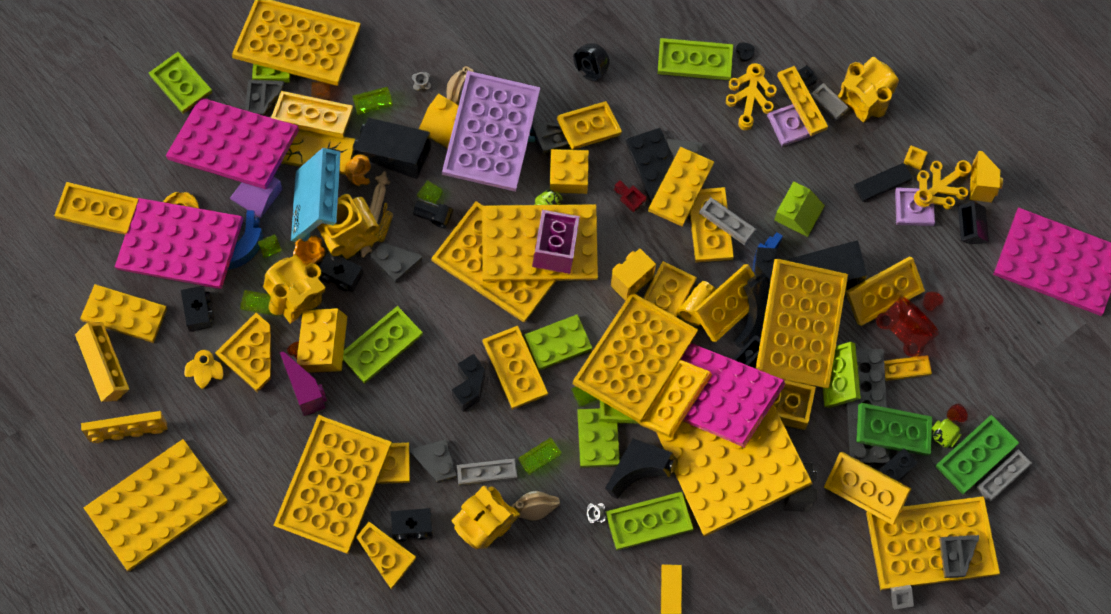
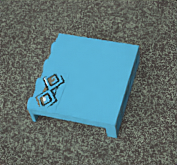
M322 148L296 171L291 241L296 242L298 239H303L302 241L304 242L307 241L310 237V232L321 223L336 224L341 152Z

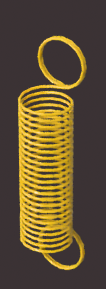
M387 203L384 205L383 219H381L379 227L381 228L383 224L384 226L376 233L377 237L381 233L378 238H381L379 242H384L392 220L387 215L389 211L385 212Z

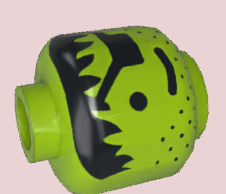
M548 189L536 197L534 205H562L563 199L559 192Z
M944 419L942 422L938 420L932 427L934 431L932 434L933 440L944 448L953 447L961 437L960 427L949 419Z

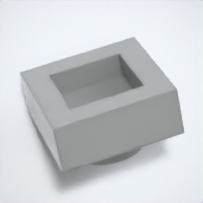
M911 585L890 588L894 609L914 606Z

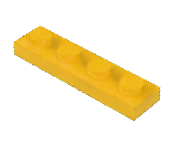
M795 66L778 72L777 76L810 136L827 130L828 125Z

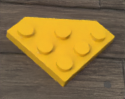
M257 313L215 352L218 358L256 392L271 379V326Z

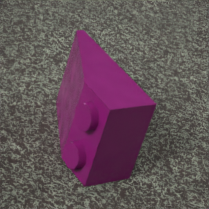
M542 210L532 267L570 274L580 216Z
M284 351L280 352L303 416L325 409L324 402L327 399L322 384L317 385L315 378Z

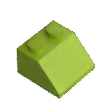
M793 181L776 212L774 221L808 237L825 205L810 189Z

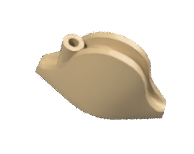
M467 66L456 72L447 84V99L457 105L460 102L467 71L474 72L473 69Z
M531 491L523 495L511 507H514L521 514L519 518L539 520L560 505V500L558 497L544 492Z

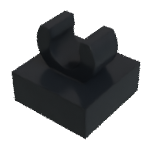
M807 65L798 70L807 88L817 82L818 78Z

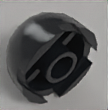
M587 43L581 46L573 55L576 69L578 72L582 70L586 74L583 77L590 81H596L602 77L610 65L607 51L596 43Z

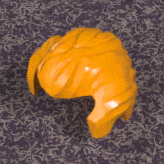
M356 155L346 163L345 174L351 183L357 186L370 183L369 178L364 177L371 168L368 157Z
M314 235L305 242L302 241L303 239H298L295 243L293 255H297L305 266L317 264L323 259L325 250L322 247L321 238Z

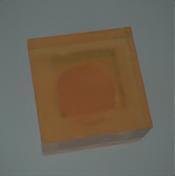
M312 82L311 97L331 101V84Z

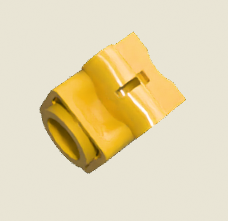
M871 57L864 65L854 62L848 67L838 97L864 123L872 115L874 117L885 115L899 79L887 64L875 57Z
M344 194L338 198L336 224L321 223L317 227L331 255L339 256L342 254L346 259L355 255L360 249L379 240L376 233L380 227L363 197L352 199L349 194Z
M297 255L284 258L275 263L266 272L263 288L271 296L269 302L270 312L274 315L283 314L291 324L299 318L303 310H311L319 306L322 302V293L325 292V286L319 280L321 275L320 267L316 264L305 266Z
M482 486L475 495L464 502L461 506L462 510L451 521L455 525L456 532L471 547L487 549L498 536L501 537L510 529L512 523L521 514L503 500L501 494L494 486L489 488Z

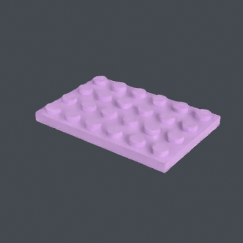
M467 71L442 175L516 192L540 87Z

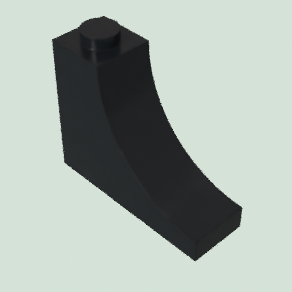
M754 276L743 287L749 302V316L744 330L734 340L737 347L743 348L755 335L759 338L762 335L770 283L766 277Z
M632 438L605 489L611 497L618 499L628 486L642 478L650 476L669 478L672 472L676 470L678 460L672 452Z

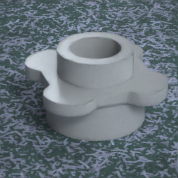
M419 72L412 75L414 90L419 91L420 89L431 88L429 73Z
M603 503L588 505L587 517L590 523H595L596 521L603 523L606 521L604 514L605 505Z

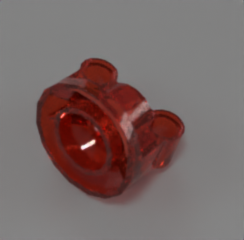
M902 295L886 312L880 313L876 318L879 328L884 330L890 329L904 343V353L909 357L920 356L925 346L940 333L935 324L915 304ZM885 316H889L891 320L888 326H885L882 322ZM912 343L918 346V351L915 354L911 353L909 349Z

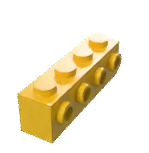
M88 322L75 336L101 402L117 401L130 389L104 323Z

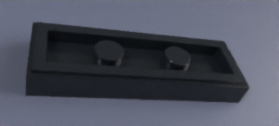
M903 162L854 184V188L861 201L864 202L912 181L913 177Z

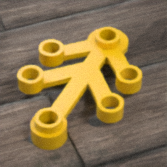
M757 63L749 65L746 74L738 79L732 78L729 81V88L735 91L739 89L740 85L750 80L748 87L735 95L729 94L726 97V105L729 107L735 106L738 101L747 97L744 114L740 116L738 122L742 130H750L753 126L754 119L751 113L754 98L766 114L772 112L774 107L773 103L767 101L757 89L758 81L764 88L767 97H774L777 91L776 87L770 85L764 78L765 70L763 66ZM735 82V83H737L738 85H737V86H733L731 83ZM772 89L774 92L769 93L768 90ZM768 105L771 109H766L765 106Z
M965 160L959 161L955 171L941 180L942 163L933 161L930 166V170L933 173L932 188L927 190L929 173L921 170L917 175L919 191L914 195V202L920 207L938 204L943 205L945 209H952L955 204L954 198L950 196L942 198L934 195L937 193L956 195L958 199L964 200L968 195V190L965 187L955 188L948 187V185L959 177L968 176L972 168L971 164Z

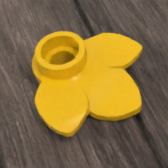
M208 350L198 351L195 354L194 360H191L185 366V377L194 376L196 384L201 389L209 384L211 378L223 379L222 365L214 360L212 353ZM202 356L207 357V361L205 363H202L200 361V358Z

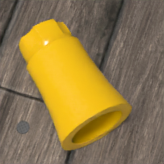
M706 281L699 283L677 310L678 316L688 324L699 326L700 322L693 310L716 290L714 286Z

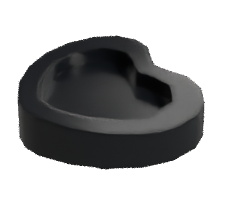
M742 42L736 46V51L740 54L742 61H748L753 57L755 49L751 44Z

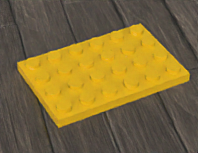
M255 0L233 50L232 58L338 86L361 29V23L273 0Z
M475 201L431 260L525 323L556 281H483V205Z
M596 204L482 206L483 281L598 280ZM542 210L580 216L570 274L532 267Z
M774 259L756 369L780 379L829 388L848 274Z
M631 292L574 378L572 384L640 423L674 367L696 336L698 329Z
M318 415L273 526L348 554L392 442Z
M182 439L86 505L84 510L129 572L225 505L228 500L184 439Z
M984 496L903 506L894 525L868 511L866 512L880 590H888L893 587L911 585L912 587L997 576L1000 574ZM979 535V540L976 544L972 560L969 563L966 576L944 578L940 537Z

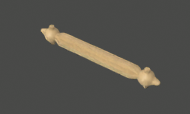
M385 171L380 176L375 177L378 185L374 189L369 208L377 222L386 192L385 185L390 184ZM370 245L360 249L361 257L364 258L369 252L372 253Z

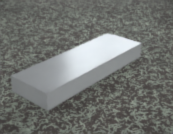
M711 197L699 211V214L743 245L748 243L757 230Z
M1018 449L979 484L976 489L991 502L1020 476L1032 462Z
M515 458L456 465L459 486L517 479Z

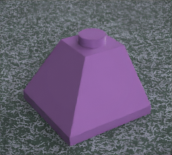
M274 176L267 189L242 182L232 194L230 200L246 210H254L256 216L261 218L283 189L280 180Z

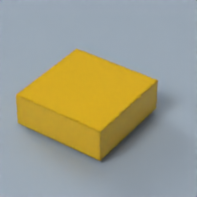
M911 145L904 164L921 170L928 152Z

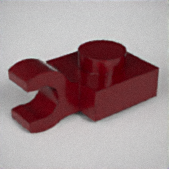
M620 180L615 184V192L622 195L620 201L633 213L646 201L647 197L634 185L629 189Z

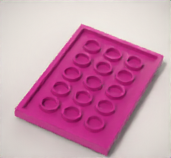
M202 98L196 103L167 152L166 157L170 161L267 189L299 132V128L294 124Z
M137 198V206L128 233L125 234L115 268L131 273L222 289L244 220L243 217Z
M1018 207L993 275L1102 316L1111 293V242Z
M690 343L680 360L708 370L712 376L683 419V422L745 448L784 388L785 381Z

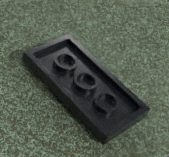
M661 128L625 140L650 203H652L674 160Z

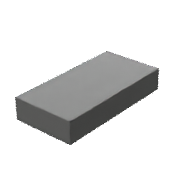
M824 83L811 93L813 100L835 121L850 108Z

